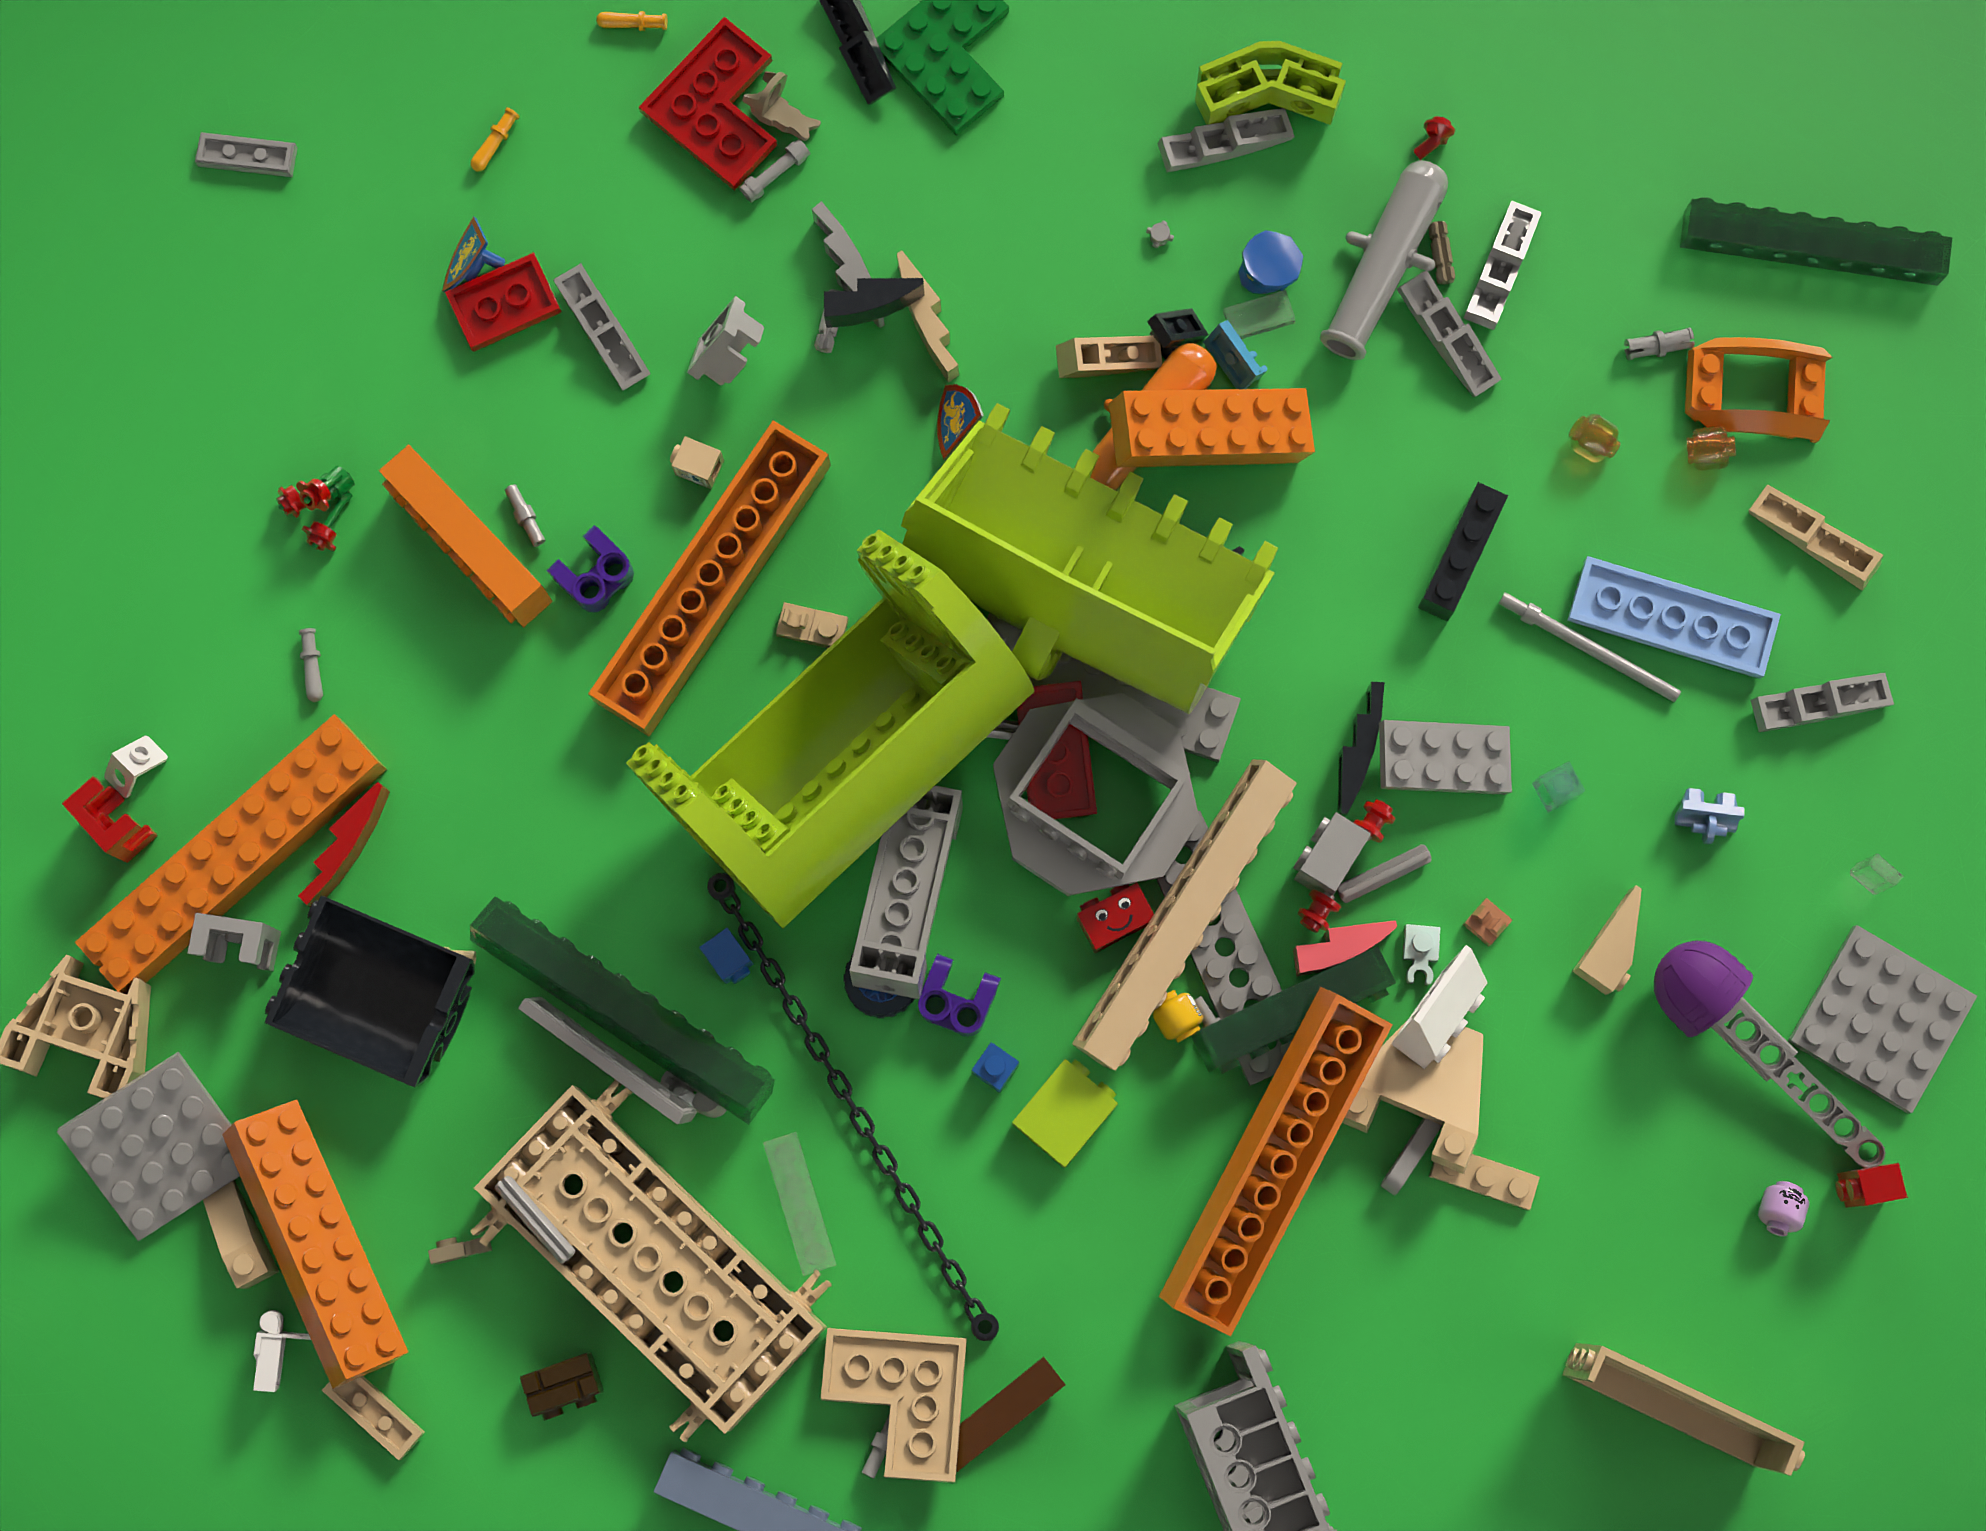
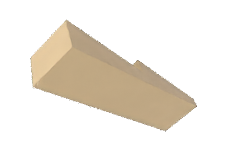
M1769 485L1764 488L1749 509L1750 515L1862 591L1881 565L1883 558L1881 553L1825 523V516Z

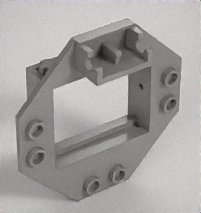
M1124 692L1083 700L1076 698L1072 702L1030 709L993 763L1012 860L1068 897L1070 895L1163 878L1200 822L1190 779L1191 773L1188 770L1179 728ZM1069 724L1171 790L1123 864L1021 798V795Z

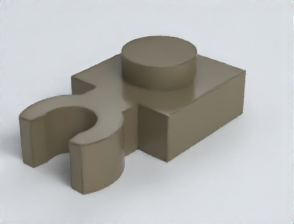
M456 1237L435 1242L436 1248L428 1250L430 1263L438 1265L492 1251L491 1242L484 1246L479 1242L481 1238L457 1243Z

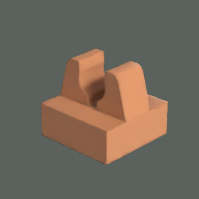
M1486 898L1463 925L1489 947L1511 923L1512 919Z

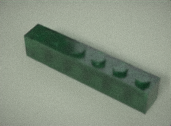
M1377 946L1196 1031L1191 1037L1208 1072L1219 1069L1221 1074H1224L1240 1066L1238 1059L1248 1054L1253 1060L1270 1052L1268 1045L1279 1040L1282 1046L1291 1042L1320 987L1332 991L1355 1004L1366 998L1369 999L1370 1003H1373L1388 996L1387 988L1396 984V981Z

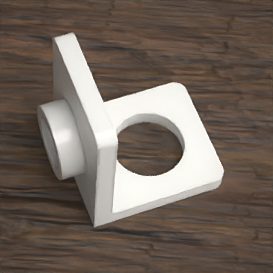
M144 736L111 754L104 777L124 798H127L131 795L137 777L166 762L168 756L148 736ZM115 769L123 774L125 785L117 779Z

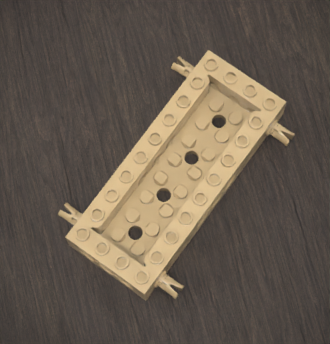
M615 1080L595 1100L591 1099L580 1088L572 1085L474 1187L491 1204L492 1210L470 1232L472 1235L478 1236L488 1228L479 1241L484 1246H487L507 1223L512 1225L690 1399L691 1405L669 1426L674 1432L686 1422H689V1425L680 1437L682 1441L686 1443L688 1438L706 1419L711 1420L726 1434L742 1420L827 1328L811 1312L812 1309L810 1307L832 1284L826 1280L816 1289L812 1290L821 1276V1273L815 1269L814 1273L796 1292L790 1291L612 1119L611 1114L633 1093L631 1090L625 1088L614 1096L622 1085ZM576 1174L581 1177L583 1188L578 1194L570 1195L566 1192L564 1184L569 1176ZM506 1176L512 1177L575 1249V1253L569 1260L564 1263L558 1262L496 1191L495 1186L501 1179ZM621 1223L629 1224L633 1230L631 1240L625 1244L619 1243L614 1237V1230ZM673 1271L681 1274L683 1278L682 1288L675 1293L669 1292L664 1285L666 1275ZM723 1320L730 1322L734 1328L732 1338L726 1342L718 1340L714 1333L717 1323Z

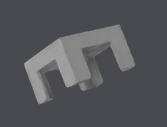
M196 913L187 953L203 956L205 961L223 963L228 942L241 944L239 960L241 962L255 964L258 969L274 971L281 931L261 922Z

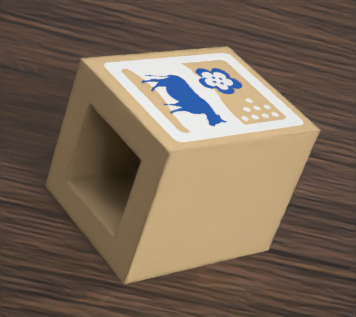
M684 437L682 444H677L674 447L670 463H672L676 476L712 489L724 463V458L720 450Z

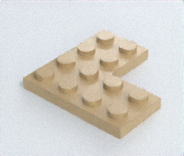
M827 1328L821 1400L890 1406L885 1478L947 1483L956 1482L966 1338Z

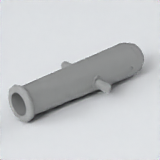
M1419 160L1411 163L1404 169L1373 234L1365 236L1353 231L1346 234L1347 243L1363 248L1364 254L1329 329L1323 330L1320 335L1321 342L1333 353L1351 360L1364 359L1366 355L1364 347L1406 269L1414 266L1431 271L1435 268V261L1429 257L1417 254V248L1442 204L1448 188L1447 175L1436 164Z

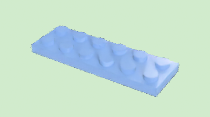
M1587 556L1584 560L1567 621L1761 679L1766 671L1781 614Z

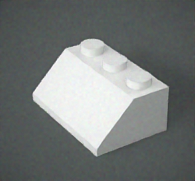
M1465 945L1444 968L1391 1043L1424 1069L1433 1060L1439 1063L1451 1047L1446 1043L1452 1035L1456 1038L1468 1023L1464 1019L1468 1011L1474 1013L1485 998L1480 993L1488 982L1470 947Z

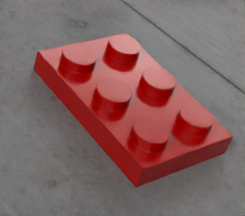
M534 252L445 292L473 352L562 312Z

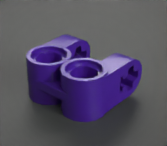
M595 525L582 536L600 556L597 564L588 573H583L577 577L559 559L546 570L584 610L593 613L603 610L608 605L610 598L619 589L627 587L632 582L634 576L633 567L627 556ZM613 564L623 565V570L618 575L611 576L607 572ZM592 586L599 588V592L594 598H584V592L587 588Z
M937 954L918 1001L920 1014L927 1022L952 1030L962 1036L976 1035L984 1026L1001 978L985 972L974 1000L965 999L943 989L954 960ZM933 997L943 999L945 1002L944 1010L936 1015L929 1013L926 1009L929 999ZM966 1009L974 1011L977 1015V1021L970 1027L962 1026L957 1020L960 1012Z

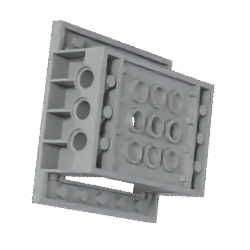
M1241 1341L1227 1345V1351L1239 1379L1174 1405L1223 1531H1337L1326 1522L1325 1516L1330 1515V1511L1323 1494L1319 1493L1316 1495L1310 1480L1316 1478L1308 1457L1301 1459L1296 1444L1301 1443L1297 1428L1293 1421L1286 1422L1282 1412V1408L1287 1407L1279 1385L1272 1387L1267 1373L1273 1371L1266 1351L1258 1349L1256 1345ZM1221 1430L1220 1435L1214 1439L1215 1434Z

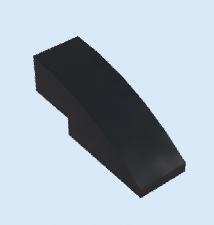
M857 278V291H824V319L826 328L845 327L871 322L889 316L911 305L925 296L923 278Z

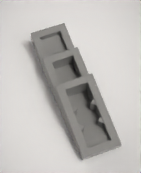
M1285 108L1228 116L1223 123L1194 127L1191 133L1161 137L1157 144L1166 171L1172 172L1260 151L1292 140L1295 136Z
M821 201L812 209L813 219L828 236L823 240L825 252L840 267L835 271L837 283L844 291H857V278H871L860 253L843 226ZM884 317L873 321L879 328L885 325Z
M1511 201L1464 319L1492 330L1495 329L1542 212Z
M581 263L553 279V282L622 391L651 374Z
M1428 271L1421 272L1397 288L1433 346L1473 397H1476L1502 380L1469 323L1464 325L1448 297L1443 298Z
M1886 673L1833 680L1822 685L1796 688L1786 693L1760 696L1750 700L1759 732L1820 722L1894 705Z

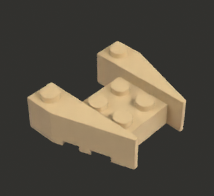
M66 955L50 973L51 977L37 994L34 993L26 1002L27 1006L16 1019L13 1018L5 1027L0 1038V1064L37 1077L51 1044L100 1061L87 1093L105 1099L145 1073L151 985L134 977L129 992L126 995L78 979L84 963Z

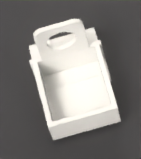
M270 1310L260 1318L262 1330L257 1332L253 1354L256 1359L253 1389L255 1391L276 1392L280 1388L286 1338L311 1340L309 1334L282 1331L283 1316L276 1310Z

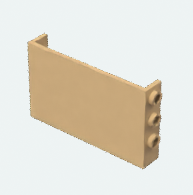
M1576 1343L1567 1358L1563 1376L1756 1468L1791 1476L1793 1470L1797 1471L1802 1465L1805 1452L1802 1450L1804 1441L1604 1346Z

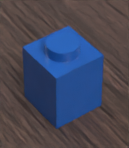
M728 928L699 947L726 984L731 980L736 984L750 974L748 968L754 965Z
M991 1042L971 1071L972 1074L1000 1093L1018 1068L1019 1061Z

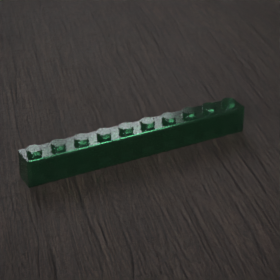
M495 896L470 924V941L748 1125L772 1095L775 1079L772 1078L765 1068L759 1065L753 1066L744 1060L741 1053L736 1049L724 1047L715 1041L714 1036L707 1030L695 1028L687 1022L680 1012L676 1010L670 1011L663 1007L651 993L646 991L642 993L631 986L630 981L625 976L619 973L613 974L604 968L603 964L592 955L586 956L578 951L575 945L567 938H558L549 932L548 928L537 919L531 920L523 915L520 909L512 902H504Z

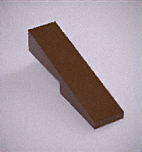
M1044 1356L960 1423L956 1473L1066 1385Z

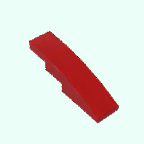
M377 782L329 828L338 839L313 862L322 873L298 895L307 906L311 907L314 901H319L321 895L327 897L338 886L360 856L379 821L390 791L381 783Z

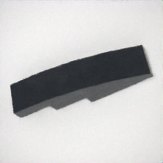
M1371 682L1368 686L1367 714H1357L1353 720L1352 747L1343 746L1339 752L1337 813L1343 817H1346L1364 782L1375 750L1379 722H1381L1385 682Z

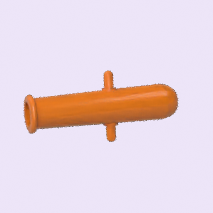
M1194 343L1183 344L1172 351L1141 391L1207 390L1214 380L1217 364L1205 348ZM1107 399L1104 402V408L1108 412H1110L1109 402L1113 399ZM1111 428L1093 450L1094 453L1099 455L1091 478L1117 491L1129 472L1133 473L1137 467L1117 468Z

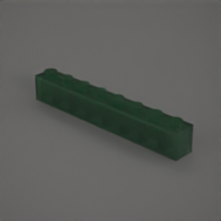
M1702 197L1692 199L1684 211L1680 248L1938 286L1949 274L1953 237L1942 236L1941 233L1936 231L1913 232L1902 226L1891 228L1879 227L1875 223L1868 221L1859 223L1845 222L1840 217H1812L1807 212L1784 213L1773 207L1750 208L1740 202L1723 204L1717 203L1711 198Z

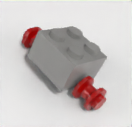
M1378 799L1374 803L1366 801L1363 807L1367 814L1363 820L1351 822L1337 812L1331 820L1324 817L1310 839L1316 843L1313 849L1306 846L1293 868L1298 871L1294 880L1311 890L1309 893L1313 900L1308 909L1300 908L1298 911V915L1302 918L1300 923L1307 929L1318 933L1319 929L1328 930L1327 916L1330 912H1339L1341 906L1334 901L1335 897L1333 894L1338 889L1365 843L1370 840L1381 843L1384 839L1380 832L1385 823L1393 824L1395 821V817L1391 814L1393 809L1383 801Z

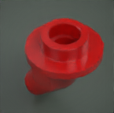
M1435 116L1425 121L1423 127L1429 138L1413 150L1420 160L1435 150L1440 144L1446 145L1449 137L1454 135L1455 128L1448 119Z

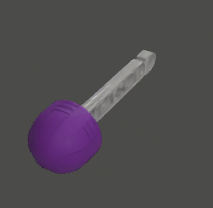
M1690 941L1674 947L1661 959L1654 976L1655 996L1664 1013L1687 1037L1699 1035L1711 1027L1765 1081L1773 1079L1836 1143L1841 1144V1147L1859 1165L1869 1168L1879 1166L1883 1162L1886 1154L1883 1144L1864 1125L1861 1126L1860 1121L1794 1057L1798 1051L1743 998V995L1752 983L1753 974L1735 956H1732L1727 950L1714 943ZM1730 1021L1728 1026L1724 1025V1023ZM1744 1021L1753 1023L1755 1029L1754 1034L1748 1039L1738 1038L1735 1032L1738 1024ZM1772 1045L1778 1048L1779 1056L1773 1063H1764L1761 1061L1760 1053L1764 1047ZM1792 1071L1794 1074H1798L1801 1071L1799 1079L1808 1089L1803 1093L1794 1083L1787 1086L1786 1084L1790 1081L1787 1077L1788 1073ZM1816 1094H1824L1828 1098L1827 1107L1819 1112L1811 1110L1809 1106L1810 1099ZM1847 1118L1852 1121L1853 1125L1850 1133L1844 1136L1835 1134V1123L1839 1119ZM1867 1142L1874 1143L1877 1147L1876 1155L1869 1160L1861 1159L1858 1153L1861 1145Z

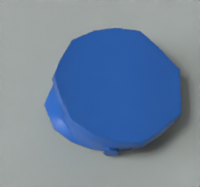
M1267 230L1255 235L1246 244L1242 252L1243 261L1239 270L1241 285L1252 293L1266 294L1278 290L1284 291L1289 285L1296 282L1301 272L1304 256L1293 239L1289 236Z

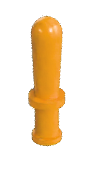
M639 11V14L601 12L596 18L597 24L602 28H639V31H645V28H662V30H667L668 25L667 14L645 15L644 11Z
M506 107L505 113L498 124L491 126L492 132L471 159L470 165L474 171H483L502 140H507L509 137L507 132L514 122L520 118L514 110Z

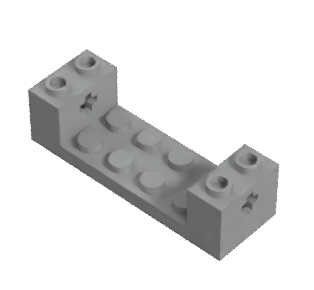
M934 786L881 836L849 970L853 986L920 999L927 970L926 952L952 839L956 840L963 811L961 790Z

